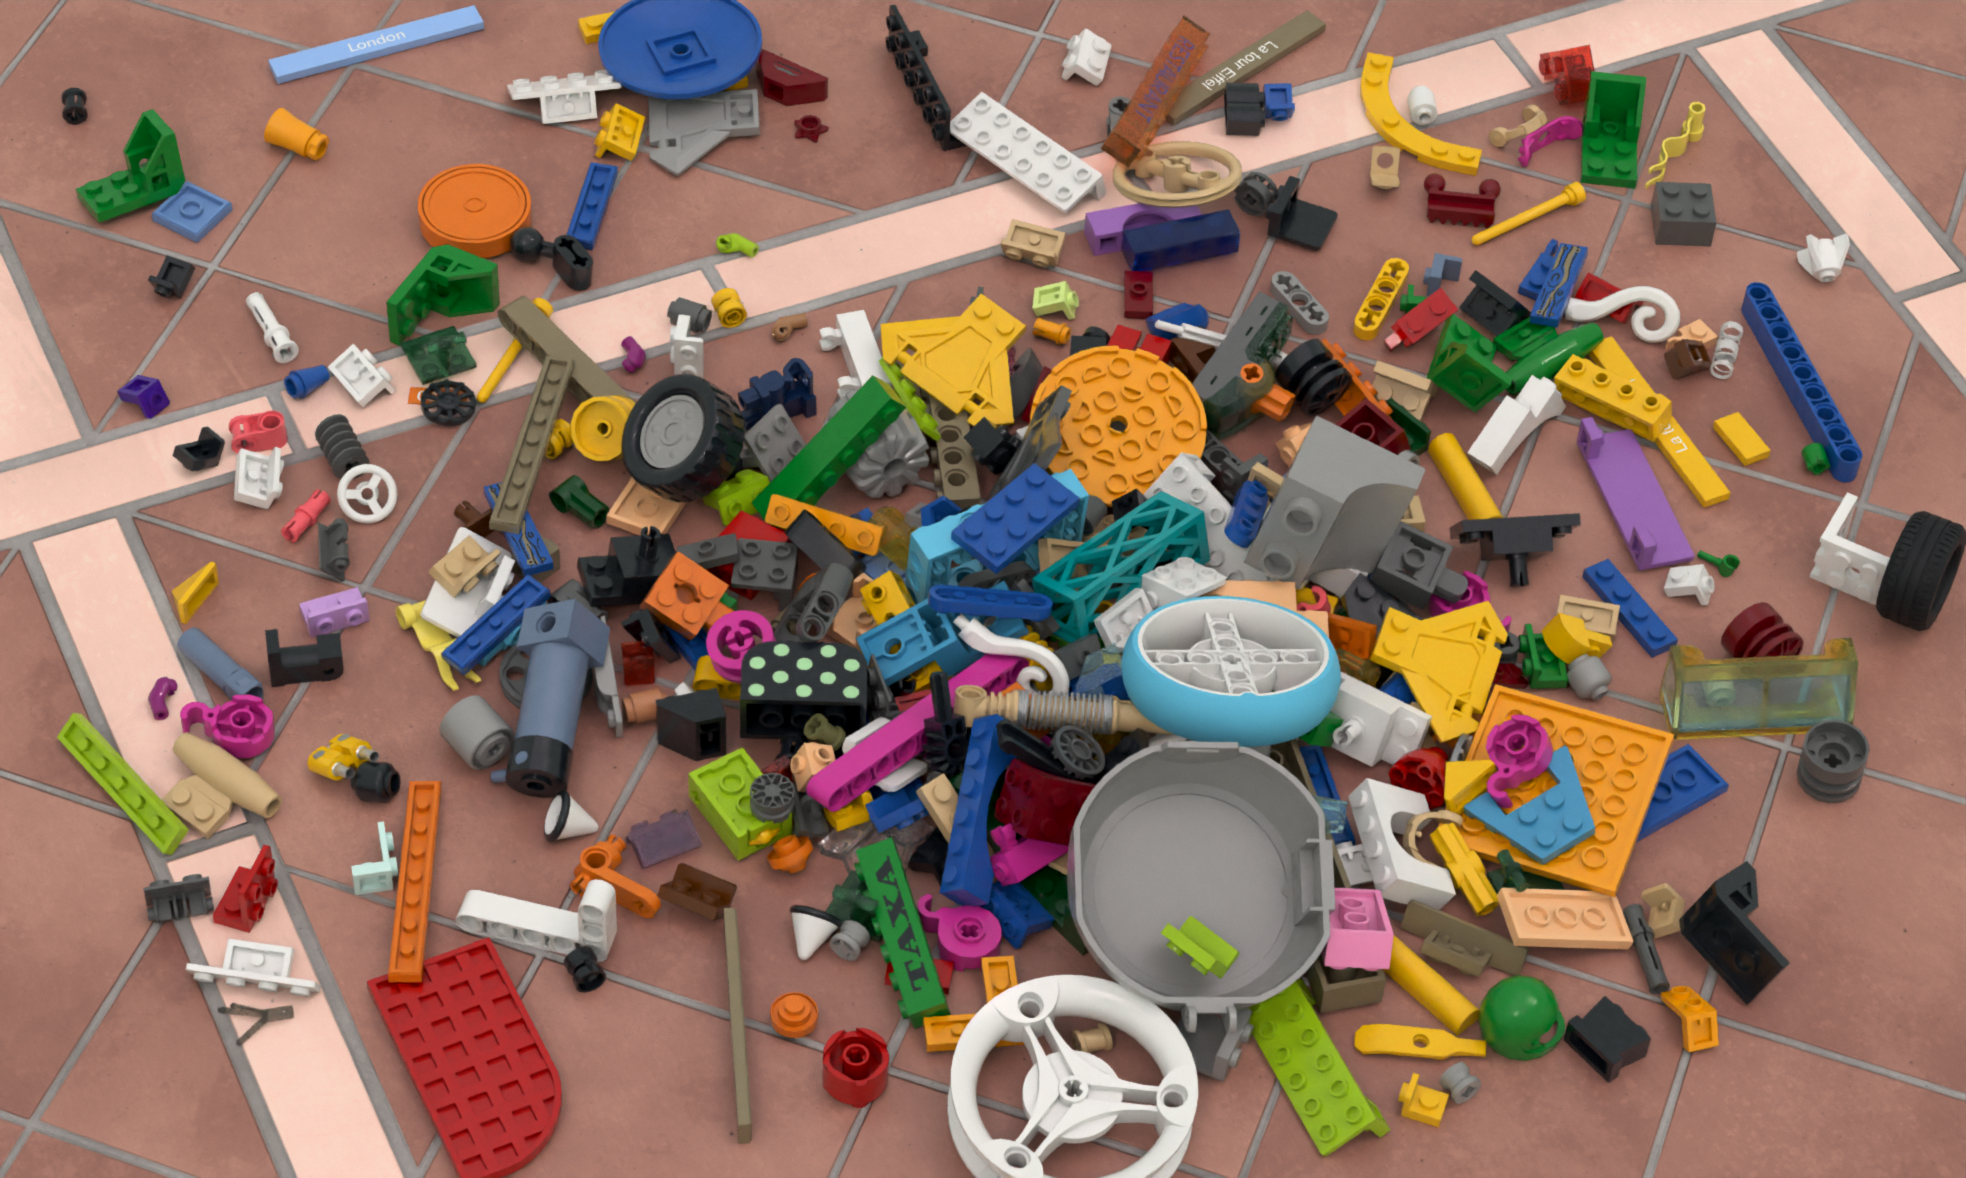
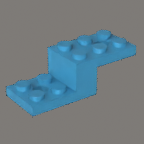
M1005 581L990 588L1010 591ZM928 598L856 638L867 665H869L871 654H874L886 686L895 683L934 660L950 677L986 655V653L969 646L958 636L962 630L953 621L961 613H938L929 606ZM962 613L969 621L975 617L983 625L985 620L991 617L987 615L969 616ZM996 616L995 622L986 627L996 635L1016 639L1029 633L1024 620L1021 618L1001 619ZM902 644L897 653L889 654L892 646Z

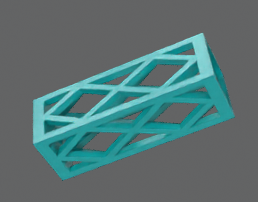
M1160 491L1033 577L1032 583L1035 593L1048 596L1053 603H1065L1055 611L1051 610V615L1060 626L1053 635L1069 643L1097 633L1098 638H1100L1101 636L1093 620L1102 614L1094 613L1101 601L1117 598V603L1133 589L1141 588L1142 575L1152 571L1157 563L1168 561L1169 559H1173V562L1180 557L1192 558L1194 562L1201 565L1209 562L1210 553L1204 511ZM1132 526H1150L1143 537L1127 541ZM1111 538L1107 546L1097 548L1098 546H1100L1105 541ZM1134 550L1131 556H1121L1122 552ZM1076 564H1094L1087 576L1071 579ZM1143 565L1140 572L1137 574L1138 567ZM1113 583H1123L1121 587L1110 589ZM1071 613L1067 621V624L1059 621L1066 615Z

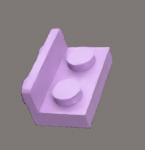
M358 587L299 603L300 613L310 637L328 634L370 621L368 602L366 598H362Z

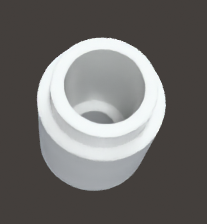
M1426 86L1414 87L1407 98L1411 120L1418 125L1430 124L1437 118L1438 114L1434 93Z

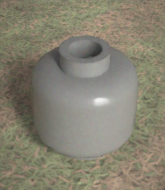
M1584 654L1568 665V683L1580 699L1592 697L1596 701L1609 692L1607 686L1610 684L1612 676L1597 656L1589 657L1588 654Z

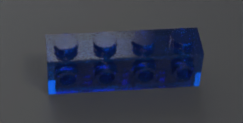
M1227 209L1123 230L1122 253L1131 271H1149L1236 253L1239 249L1241 232L1230 210Z

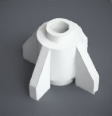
M1845 233L1833 238V240H1818V238L1811 234L1806 236L1808 248L1797 252L1798 262L1815 279L1821 282L1834 281L1841 274V268L1850 246L1849 236Z

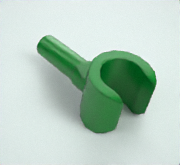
M1700 550L1697 557L1719 567L1718 571L1723 577L1731 576L1740 564L1739 558L1731 554L1721 559Z

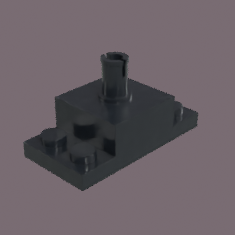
M1580 513L1462 520L1450 527V539H1459L1460 544L1476 543L1480 540L1482 561L1509 560L1510 587H1517V585L1519 587L1528 586L1527 559L1540 558L1552 552L1553 538L1565 537L1566 534L1572 533V529L1581 525Z
M650 526V532L647 535L648 527H644L641 530V536L611 537L608 556L578 557L577 569L590 607L641 604L671 557L677 553L670 535L661 534L660 530L653 526Z

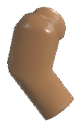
M805 313L778 318L772 328V336L778 341H784L790 336L793 329L807 327Z

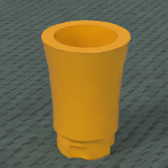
M279 108L273 113L264 132L266 143L283 147L315 161L324 156L329 144L328 136L301 121L285 108Z

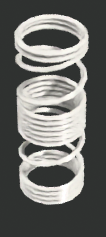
M1728 321L1721 326L1714 352L1715 356L1710 367L1711 374L1716 378L1727 379L1732 376L1734 369L1732 364L1736 361L1739 350L1738 346L1743 334V327L1737 322ZM1735 328L1740 334L1737 336L1727 335L1724 330ZM1721 348H1728L1733 353L1723 352ZM1716 365H1725L1730 371H1722ZM1713 367L1720 372L1729 374L1725 376L1718 375L1713 371Z

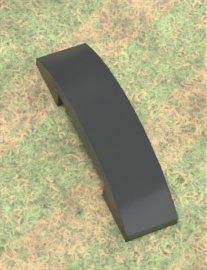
M1032 348L1027 349L1013 365L1015 372L1010 377L1014 419L1026 408L1043 370Z

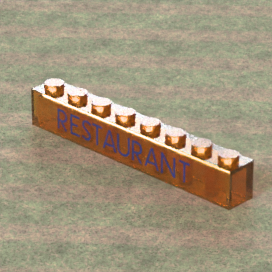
M1185 15L1182 17L1164 43L1101 147L1103 151L1126 167H1129L1134 159L1137 161L1141 160L1148 150L1147 146L1155 138L1158 129L1166 119L1165 117L1190 79L1191 73L1209 47L1205 43L1210 35L1209 32Z

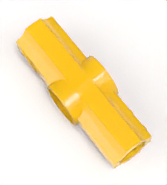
M1446 823L1438 827L1430 834L1429 839L1445 863L1444 868L1449 870L1453 886L1456 889L1460 888L1477 917L1491 913L1500 904L1495 890L1485 876L1486 871L1481 859L1474 850L1470 851L1454 823Z

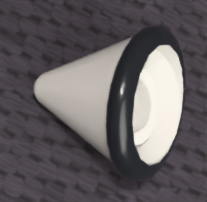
M561 790L555 795L549 806L544 824V836L548 842H554L559 839L595 833L598 831L599 826L566 790Z
M793 905L789 910L792 915L798 957L801 960L809 959L832 933L842 925V921L838 917L816 908Z

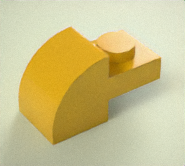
M1558 613L1541 630L1544 641L1549 649L1567 664H1570L1584 654H1588L1589 657L1597 656L1601 658L1612 647L1610 636L1587 630L1583 619L1563 613Z

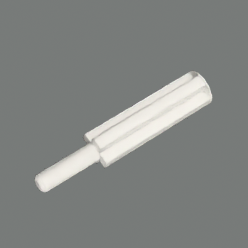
M1160 320L1155 322L1157 329L1178 334V338L1212 345L1216 350L1227 336L1185 323L1178 326Z

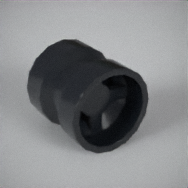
M579 947L565 957L564 966L568 973L573 975V983L579 992H591L605 982L606 974L602 966L597 964V956L592 948Z

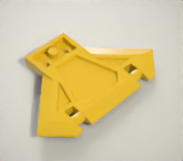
M981 293L961 316L880 324L883 361L892 366L897 360L904 365L900 370L902 375L956 415L966 410L971 414L967 423L973 427L983 417H986L996 426L1000 424H1014L1007 351L1026 332V325ZM911 349L915 353L911 356L906 351ZM977 398L982 403L980 405H977L973 402V400Z
M1489 600L1424 620H1418L1389 607L1385 613L1369 660L1402 674L1421 710L1432 716L1430 726L1441 744L1459 738L1462 733L1470 735L1477 731L1479 722L1471 716L1472 713L1480 715L1483 713L1502 651L1494 647L1495 642L1505 644L1508 633ZM1477 636H1481V637H1483L1484 639H1483V640L1478 639ZM1454 706L1461 708L1460 711L1454 709Z

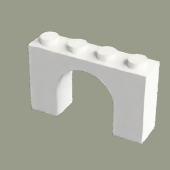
M1366 778L1348 798L1376 890H1381L1384 899L1406 905L1413 899L1440 910L1456 895L1449 870L1413 858L1399 845L1393 835V832L1405 834L1406 824L1414 815L1430 812L1425 795ZM1432 819L1423 820L1417 827V830L1421 831Z

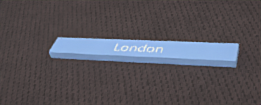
M475 5L269 59V68L277 84L479 31L484 29V22Z

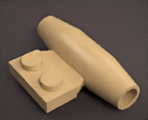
M189 732L183 733L177 738L173 746V752L194 775L186 779H180L161 800L181 821L206 839H209L230 817L229 814L233 803L265 818H270L277 813L281 806L282 798L257 772L220 746Z

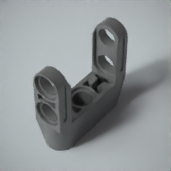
M830 563L807 580L791 601L774 629L773 633L776 641L818 642L822 639L847 596L853 580V573L842 564ZM788 620L796 623L797 635H793L787 630L786 624ZM812 624L817 628V635L815 637L807 634Z

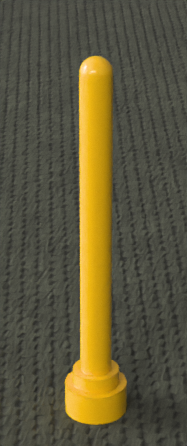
M1575 181L1566 185L1560 195L1475 234L1471 241L1474 245H1480L1565 204L1576 206L1586 200V192L1583 186Z
M535 298L532 301L548 318L551 316L553 307L547 300ZM515 338L478 392L477 400L480 403H485L522 349L523 346Z

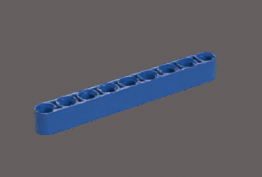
M1750 283L1746 288L1741 308L1743 316L1814 443H1821L1824 446L1830 463L1829 471L1831 475L1840 482L1854 481L1863 455L1860 447L1771 289L1764 283Z

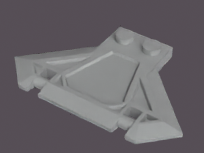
M757 89L722 90L707 96L690 99H662L648 96L650 146L658 147V149L650 151V160L677 177L727 137L760 135Z

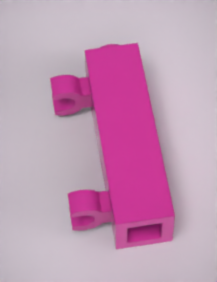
M1010 823L1003 827L1002 825L990 831L992 839L1001 848L1000 851L990 856V862L994 876L1000 881L1002 886L1022 881L1068 852L1069 846L1025 837L1016 840V832L1012 830Z

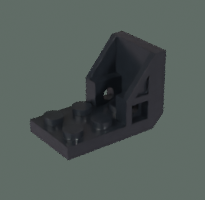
M1747 861L1716 880L1679 919L1682 935L1746 1005L1754 1001L1790 964L1748 918L1759 906L1756 870Z

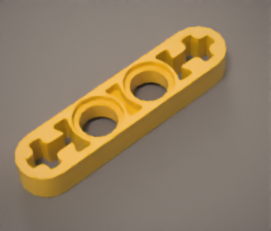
M1391 258L1383 265L1355 317L1353 333L1357 338L1372 340L1379 334L1407 282L1409 265L1406 261L1400 258ZM1397 271L1395 278L1391 277V274ZM1389 287L1393 292L1385 293L1379 288ZM1379 305L1383 310L1374 311L1370 309V306ZM1370 320V321H1371V325H1368V327H1365L1366 324H1367V321Z

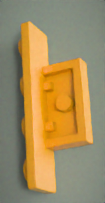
M778 494L771 495L765 517L766 523L786 529L806 509L847 548L871 556L878 554L884 532L882 526Z

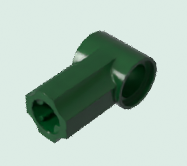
M572 475L549 492L552 504L561 513L570 511L591 528L595 527L598 529L605 523L609 507L589 493L586 484L580 477Z

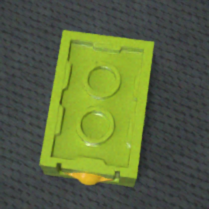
M743 747L688 773L689 798L738 861L786 836L792 835V812L789 814L788 819L775 824L770 820H766L764 823L752 814L750 809L751 784L763 773Z

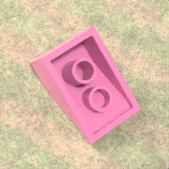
M1334 888L1336 910L1329 915L1330 937L1321 952L1324 966L1337 970H1343L1347 967L1362 968L1367 971L1389 969L1394 934L1381 890Z

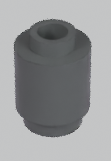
M679 297L676 302L672 301L670 303L667 317L670 318V323L676 326L678 315L690 316V331L696 333L699 331L705 332L711 322L712 310L707 309L706 305Z

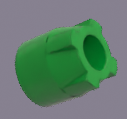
M1811 443L1802 449L1801 454L1808 471L1810 470L1814 475H1820V473L1830 468L1826 451L1821 443Z

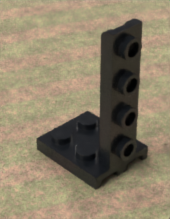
M1007 719L1001 720L996 724L998 745L1006 754H1012L1026 764L1048 774L1095 785L1117 764L1149 747L1147 733L1137 728L1104 755L1105 766L1093 779L1085 777L1083 780L1075 778V773L1072 772L1069 775L1067 770H1063L1065 765L1059 759H1054V755H1052L1054 749L1050 748L1048 744Z

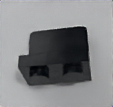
M1289 176L1285 185L1279 186L1275 198L1276 202H1271L1266 212V219H1269L1267 235L1318 251L1325 243L1337 220L1338 214L1336 211L1299 200L1300 179Z

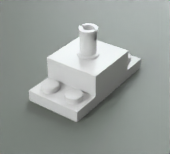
M1341 672V685L1336 701L1330 711L1344 719V721L1333 732L1334 742L1331 747L1371 767L1381 759L1394 765L1407 752L1421 748L1432 716Z

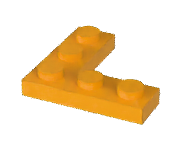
M1014 955L981 958V971L987 1004L994 997L1018 985ZM976 1013L924 1017L923 1027L926 1051L955 1050L964 1029ZM1000 1040L994 1047L1025 1044L1023 1042Z

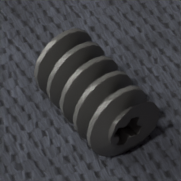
M341 414L332 415L320 422L315 431V438L337 478L341 479L348 470L355 466L370 464L346 416ZM359 474V475H357L356 477H354L353 479L358 478V477L362 476L363 474Z

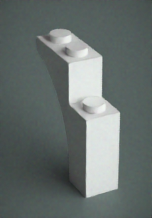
M1532 375L1515 400L1506 395L1467 452L1471 459L1497 475L1515 449L1537 426L1551 417L1560 416L1566 408L1561 398L1562 393L1556 389L1557 385L1545 377H1542L1540 380Z

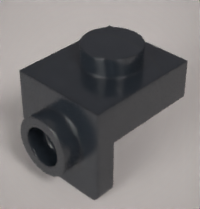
M167 255L157 277L150 275L148 281L155 288L154 292L165 298H170L171 295L182 298L195 267L190 263Z
M208 426L202 427L198 441L175 446L172 456L191 472L218 466L225 440Z

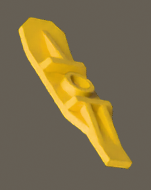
M1370 1024L1362 1025L1355 1032V1049L1363 1055L1393 1054L1402 1057L1413 1056L1443 1060L1451 1056H1486V1041L1457 1038L1447 1031L1440 1029ZM1421 1042L1426 1047L1419 1048L1415 1046L1414 1043Z

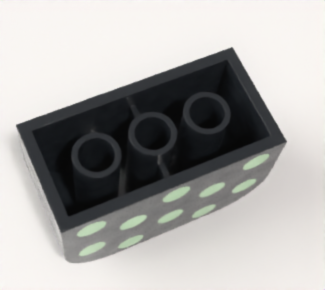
M769 641L755 645L744 655L741 666L740 738L780 739L783 733L792 731L800 733L807 740H810L804 735V727L809 719L817 713L824 715L833 726L843 728L846 733L845 738L866 726L867 662L862 653L856 648L842 643Z

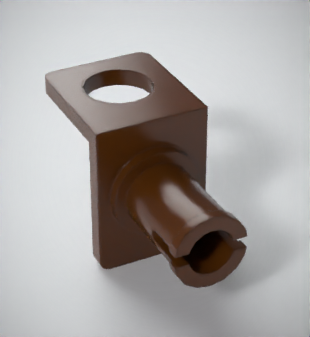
M462 501L466 508L460 503L455 508L454 515L466 524L464 528L483 538L495 531L489 529V521L492 515L491 508L481 514L468 501Z

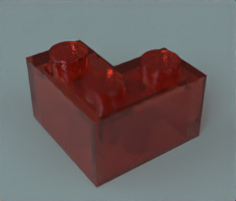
M1590 44L1539 54L1540 73L1544 76V80L1555 79L1554 94L1559 101V105L1585 101L1591 71L1595 72Z

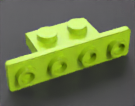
M882 357L879 363L893 384L894 392L907 406L906 409L912 414L920 430L938 441L941 438L936 429L938 423L925 411L928 407L915 394L917 391L916 387L900 373L903 367L898 362L890 366L883 361Z

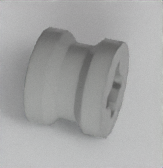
M846 920L840 927V933L835 934L830 940L831 949L840 958L855 961L860 955V948L865 947L870 941V934L860 923Z
M1458 1062L1449 1067L1439 1080L1440 1085L1445 1090H1450L1451 1098L1457 1104L1471 1099L1481 1087V1081L1476 1076L1470 1075L1469 1067L1464 1062Z

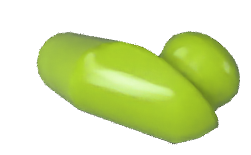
M737 233L723 234L716 239V246L723 253L741 251L753 258L759 251V245Z

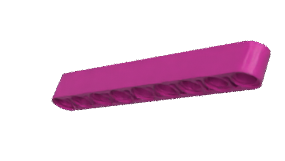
M984 655L948 681L952 713L954 710L956 688L963 685H975L986 690L987 695H990V692H994L997 695L998 692L1017 682L1020 671L1029 666V661L1024 657ZM932 694L927 695L816 773L807 785V795L831 812H836L922 752L924 749L921 746L927 742V738L924 735V719L934 716Z

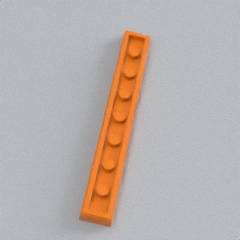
M409 781L388 971L389 982H422L442 792L441 781Z

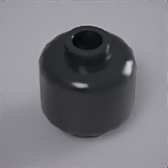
M364 761L354 771L355 774L351 778V786L355 790L357 797L365 802L387 803L393 796L397 795L401 784L398 771L395 770L392 764L387 762Z

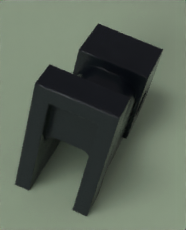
M278 629L265 630L272 687L314 681H331L343 674L340 633L317 635V644L280 648ZM327 667L333 668V669H331V670H323L324 668H327Z

